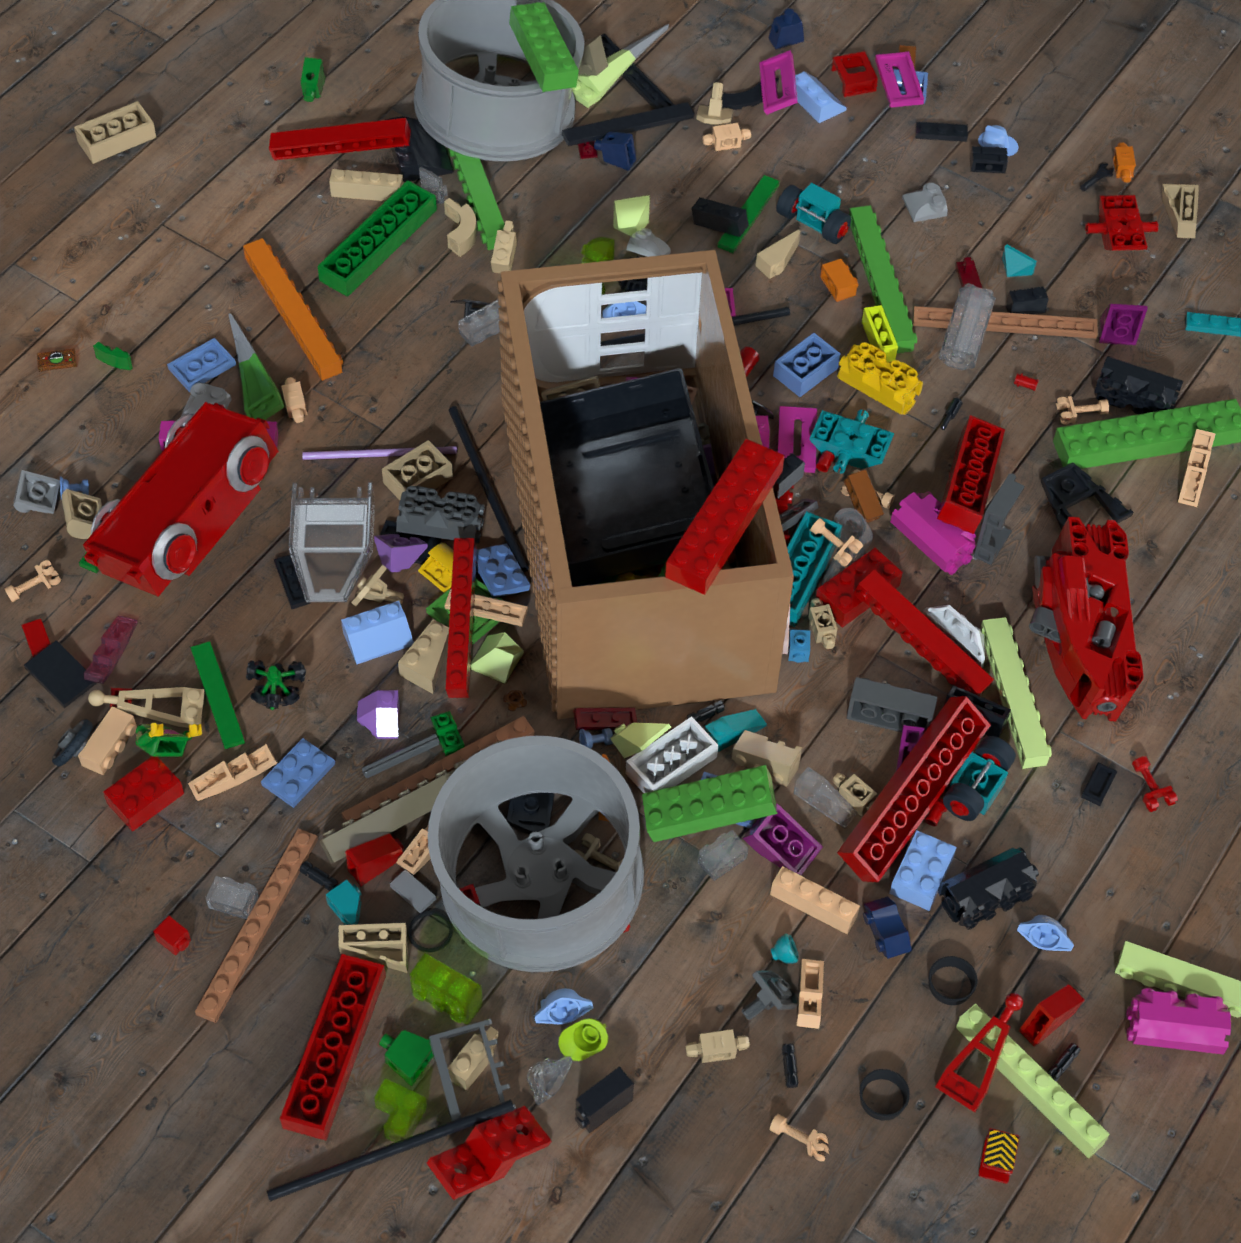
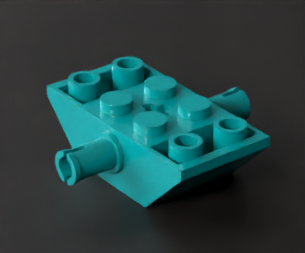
M862 409L857 411L854 420L822 410L810 436V441L821 453L829 451L834 454V461L836 463L833 469L838 473L839 468H841L840 474L845 472L847 465L865 469L882 464L894 433L865 424L869 414L867 411H864L861 416Z

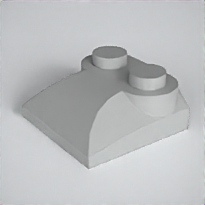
M926 183L923 189L902 195V199L913 222L947 216L946 199L940 187L935 183Z
M642 228L632 234L626 249L647 257L669 255L671 252L670 247L663 240L655 237L652 230Z
M196 383L190 389L191 395L181 416L187 414L194 415L205 402L213 405L217 403L227 409L232 400L231 395L222 388L205 383Z
M21 470L13 506L22 513L33 510L54 514L60 480Z

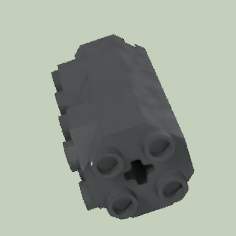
M409 486L405 492H402L398 508L399 516L397 515L396 532L454 540V538H474L475 543H480L481 532L478 531L483 529L484 518L481 516L484 515L485 505L479 504L474 495L448 492L445 497L440 498L435 489L419 486Z

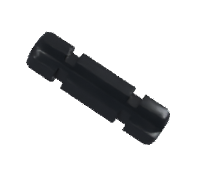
M721 700L715 701L713 705L709 704L696 710L697 713L692 712L688 714L686 719L692 716L697 723L698 721L702 722L714 716L715 713L723 712L725 705Z
M305 861L301 864L299 871L305 876L309 875L308 878L319 885H325L324 888L328 891L338 886L339 882L333 877L329 878L327 873L316 866L313 868V864Z
M791 1043L782 1046V1055L784 1057L786 1087L796 1088L799 1082L796 1056L794 1054L795 1047Z
M1071 1043L1047 1074L1057 1081L1073 1062L1074 1058L1078 1056L1081 1051L1080 1047L1075 1043Z

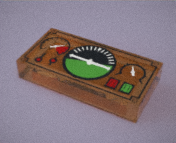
M75 348L37 353L39 372L77 367Z

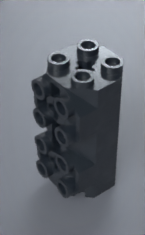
M1107 356L1094 392L1097 395V400L1107 399L1109 405L1117 408H1125L1127 404H1131L1135 414H1145L1174 409V406L1171 404L1175 405L1179 392H1176V390H1181L1183 380Z
M1011 848L940 883L938 893L939 897L944 896L945 901L941 903L950 919L954 923L959 921L958 925L965 926L967 930H970L977 926L978 922L984 919L988 921L996 916L995 910L997 908L1008 911L1016 903L1028 901L1033 896L1031 892L1037 886L1036 877L1039 876V872L1036 866L1029 862L1023 848Z

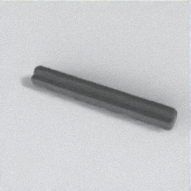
M436 734L425 737L363 766L362 773L366 778L374 776L438 746L439 739Z

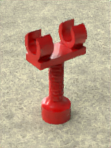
M1142 756L1134 760L1132 766L1136 772L1142 773L1151 790L1142 799L1149 812L1156 811L1157 807H1159L1157 799L1164 797L1168 806L1176 804L1175 801H1178V798L1172 790V786L1159 789L1148 769L1151 763L1147 756Z

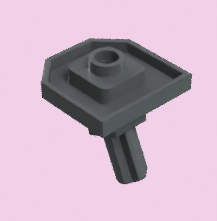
M756 971L752 976L762 989L756 994L758 998L743 1008L742 1013L748 1020H751L764 1009L770 1010L774 1006L778 1010L795 1009L798 1006L797 996L788 983L775 972Z

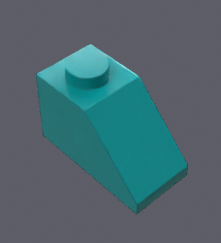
M345 880L326 894L327 904L344 925H358L361 910L360 896L362 894L355 884L351 885L348 880Z

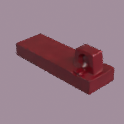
M965 257L962 262H956L955 267L967 307L985 306L986 298L974 260L971 261V257Z
M575 708L573 711L576 730H603L606 728L615 730L623 723L626 726L631 723H637L635 708Z

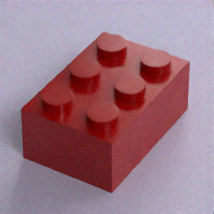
M151 756L104 790L103 794L107 805L133 832L181 797L184 791L181 781L157 756Z

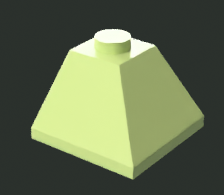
M623 723L614 730L616 734L610 739L622 756L627 758L643 751L670 729L671 726L662 723H631L626 726Z

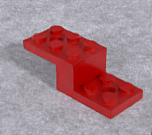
M524 1105L515 1109V1111L476 1125L465 1143L430 1157L426 1164L450 1197L455 1200L504 1178L516 1160L548 1147L552 1140ZM454 1168L461 1170L462 1173H457Z

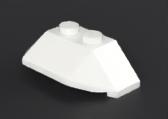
M950 605L928 607L923 610V614L981 668L983 667L985 661L984 634H982L979 628L974 627L967 621L964 615L959 614Z

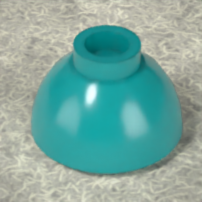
M786 933L779 937L775 946L771 948L773 959L787 964L797 963L799 955L791 935Z

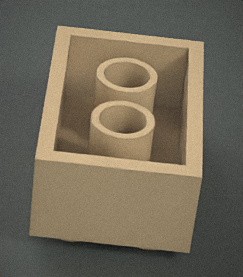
M428 440L382 468L383 483L400 500L402 492H405L409 486L436 489L453 478L452 464Z

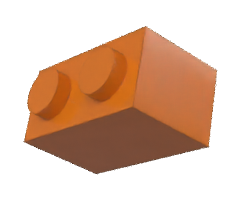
M842 259L822 264L820 278L836 302L856 296L858 281L852 276L848 265H845Z

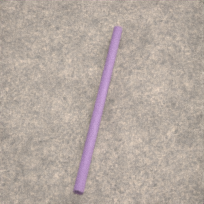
M457 446L436 447L442 454H457ZM415 448L303 452L302 455L303 460L403 456Z

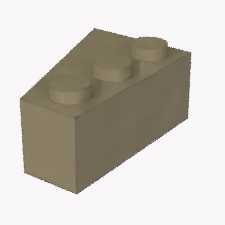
M601 35L584 41V53L578 69V74L597 76L608 67Z

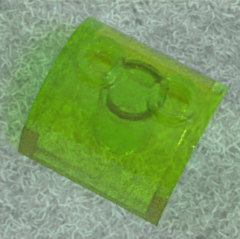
M598 237L589 241L587 245L584 244L581 254L585 257L582 259L581 264L614 260V240L607 237Z

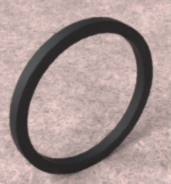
M426 911L418 914L413 918L408 928L410 942L415 948L423 952H436L443 949L450 942L453 933L450 920L444 914L437 911ZM427 915L441 917L449 927L448 938L443 944L435 948L422 947L412 937V928L415 922Z

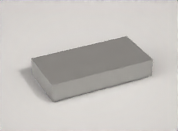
M406 869L390 883V887L419 913H422L436 900V896Z

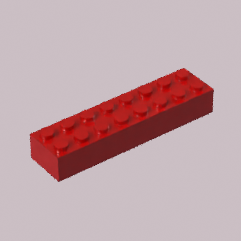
M972 415L969 416L959 438L937 519L958 527L963 531L975 533L984 514L1005 429Z
M745 439L667 560L665 578L703 595L706 594L782 473L785 455Z
M341 954L281 1113L280 1122L282 1129L327 1140L386 978L384 965Z

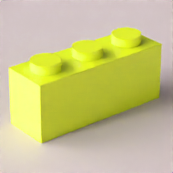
M882 305L864 308L862 325L869 343L884 351L887 362L896 360L898 345Z

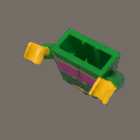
M140 724L136 728V745L151 756L182 757L187 741L191 740L192 737L202 735L201 724L188 725L189 731L186 730L179 733L163 724Z

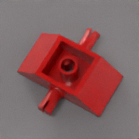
M1135 195L1100 196L1099 223L1087 222L1085 231L1086 234L1101 233L1105 250H1147L1148 246L1144 232L1157 233L1159 224L1158 221L1142 222Z

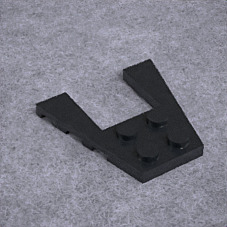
M1074 463L1041 479L1042 487L1061 530L1068 517H1072L1067 508L1093 495L1117 523L1132 517L1134 512L1131 509L1127 510L1121 505L1122 502L1119 499L1113 498L1105 492L1106 489L1103 486L1095 484L1091 480L1092 477Z

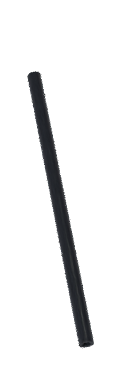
M787 306L732 317L733 325L789 316L790 308ZM645 333L601 341V346L645 342Z
M453 406L448 410L506 542L522 571L526 572L529 569L459 410L456 406Z
M507 1100L268 1189L266 1191L269 1201L271 1202L515 1111L512 1100Z

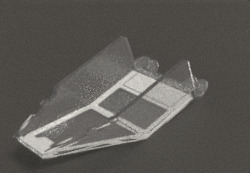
M368 482L367 498H362V487H357V498H315V487L310 488V498H303V488H298L297 483H293L289 552L306 602L348 601L373 553L375 498L372 482Z

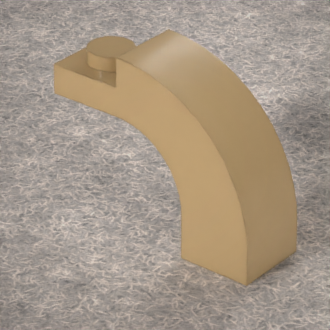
M448 198L444 201L445 214L459 225L447 235L448 248L461 257L475 243L477 236L476 217L468 204L461 207L459 203Z

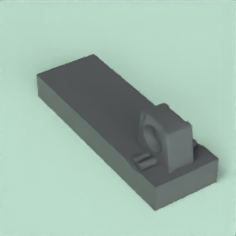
M802 499L780 514L783 532L802 520L806 511L814 514V511L819 508L817 501Z

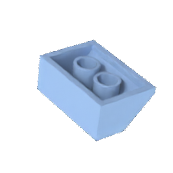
M805 71L795 75L798 103L818 123L846 111L847 108L816 77Z
M399 601L341 620L343 634L356 664L410 647L414 643L405 613Z

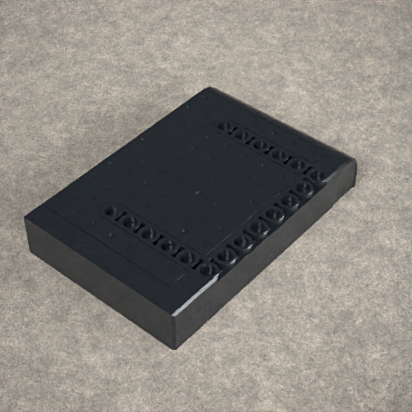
M678 368L540 402L571 585L574 586L665 564L714 489L683 370Z

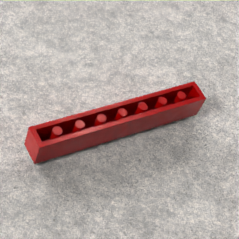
M406 118L274 132L270 134L269 151L273 160H284L409 146L410 127Z
M454 538L445 688L448 698H469L477 555L474 538Z
M875 569L858 584L854 591L857 598L865 602L875 615L880 616L889 628L895 630L901 636L904 642L909 643L921 657L929 661L936 671L942 673L950 684L980 696L994 681L983 668Z

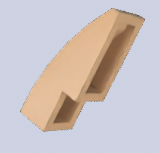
M802 959L797 1011V1026L819 1029L824 961Z

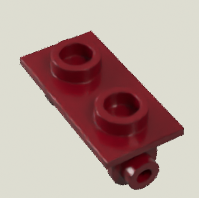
M594 141L577 144L580 159L597 158Z

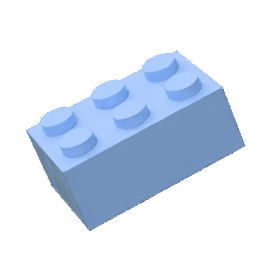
M916 830L894 877L889 894L930 911L937 896L940 883L943 882L957 847Z

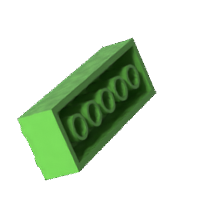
M537 2L511 6L509 24L542 92L577 87L579 70L545 3Z
M766 765L642 794L646 828L653 842L778 814L772 778Z

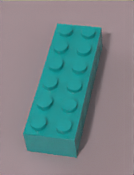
M807 511L787 547L794 575L790 598V625L796 627L836 548L833 542L831 543L822 533L815 535L810 529L821 518L826 522L825 527L827 530L840 539L843 526Z

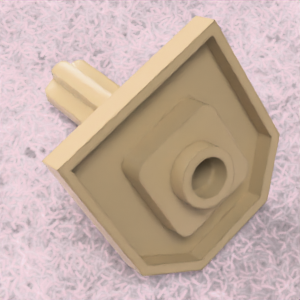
M713 83L709 106L699 105L697 120L711 125L731 123L733 109L722 108V83Z
M382 564L374 575H371L368 579L364 577L357 585L360 589L351 603L357 606L365 598L379 603L385 600L392 603L399 601L402 604L404 594L387 589L388 585L379 579L387 569Z

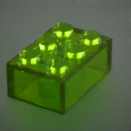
M424 953L410 973L413 996L420 1001L425 1000L429 1002L439 1012H446L457 1023L463 1022L469 1025L483 1005L481 985Z

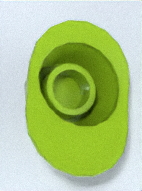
M587 1018L567 1027L559 1037L561 1053L572 1061H581L602 1051L608 1043L606 1024H602L597 1019Z

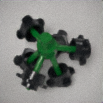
M262 660L257 662L249 661L246 670L247 680H260L264 676L267 678L265 685L255 686L254 693L250 695L252 700L271 710L279 709V705L283 707L292 705L299 700V688L293 686L285 687L283 682L289 679L304 682L306 669L302 662L297 663L293 661L288 666L287 672L281 663H277L275 666H270L269 671L266 672ZM281 687L282 691L279 695H276V688Z

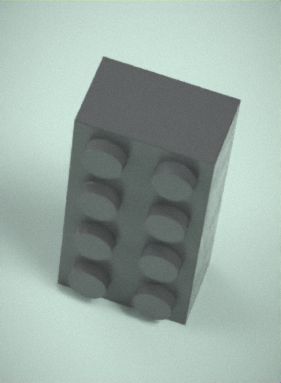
M856 677L846 719L901 733L903 732L904 725L921 727L927 730L932 722L937 697L929 693H920L908 688H899L888 683H879L867 678Z

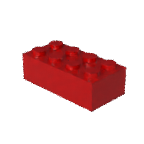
M876 547L817 588L816 598H819L823 605H830L834 620L842 628L870 608L865 602L857 598L854 591L858 584L874 569L895 589L900 586L903 572Z

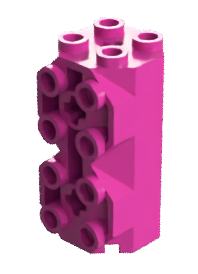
M930 491L918 494L916 492L911 493L899 503L901 506L899 511L895 509L892 512L890 522L944 572L953 575L963 564L967 565L972 560L973 556L971 554L976 547L974 541L976 538L975 533L963 531L958 527L937 519L941 503Z
M1146 988L1141 990V994L1132 997L1131 1007H1127L1126 1018L1130 1020V1027L1127 1028L1126 1038L1127 1041H1132L1133 1044L1224 1055L1229 1045V1041H1225V1038L1231 1033V1013L1227 1010L1228 1007L1223 1003V999L1218 996L1208 998L1200 997L1198 994H1188L1185 1000H1180L1178 994L1174 991L1157 992Z

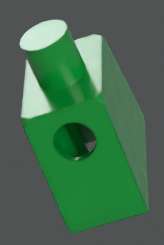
M305 57L301 76V88L304 100L313 102L314 98H321L326 79L322 59Z
M406 1030L401 1031L396 1039L386 1033L379 1043L380 1046L387 1050L384 1055L386 1064L410 1086H413L433 1059L429 1040Z

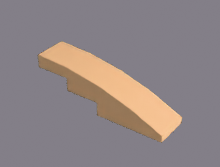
M1196 429L1178 503L1197 507L1216 433Z
M265 744L250 755L243 753L228 764L225 761L219 763L188 784L196 800L200 801L233 788L266 771L278 762L270 747Z
M428 826L425 830L423 828L420 830L396 862L413 875L431 859L428 849Z

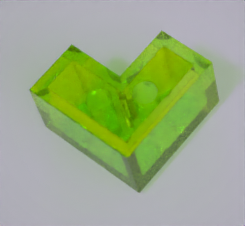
M386 1078L374 1097L376 1108L390 1115L383 1127L385 1138L397 1142L411 1137L427 1109L426 1097Z

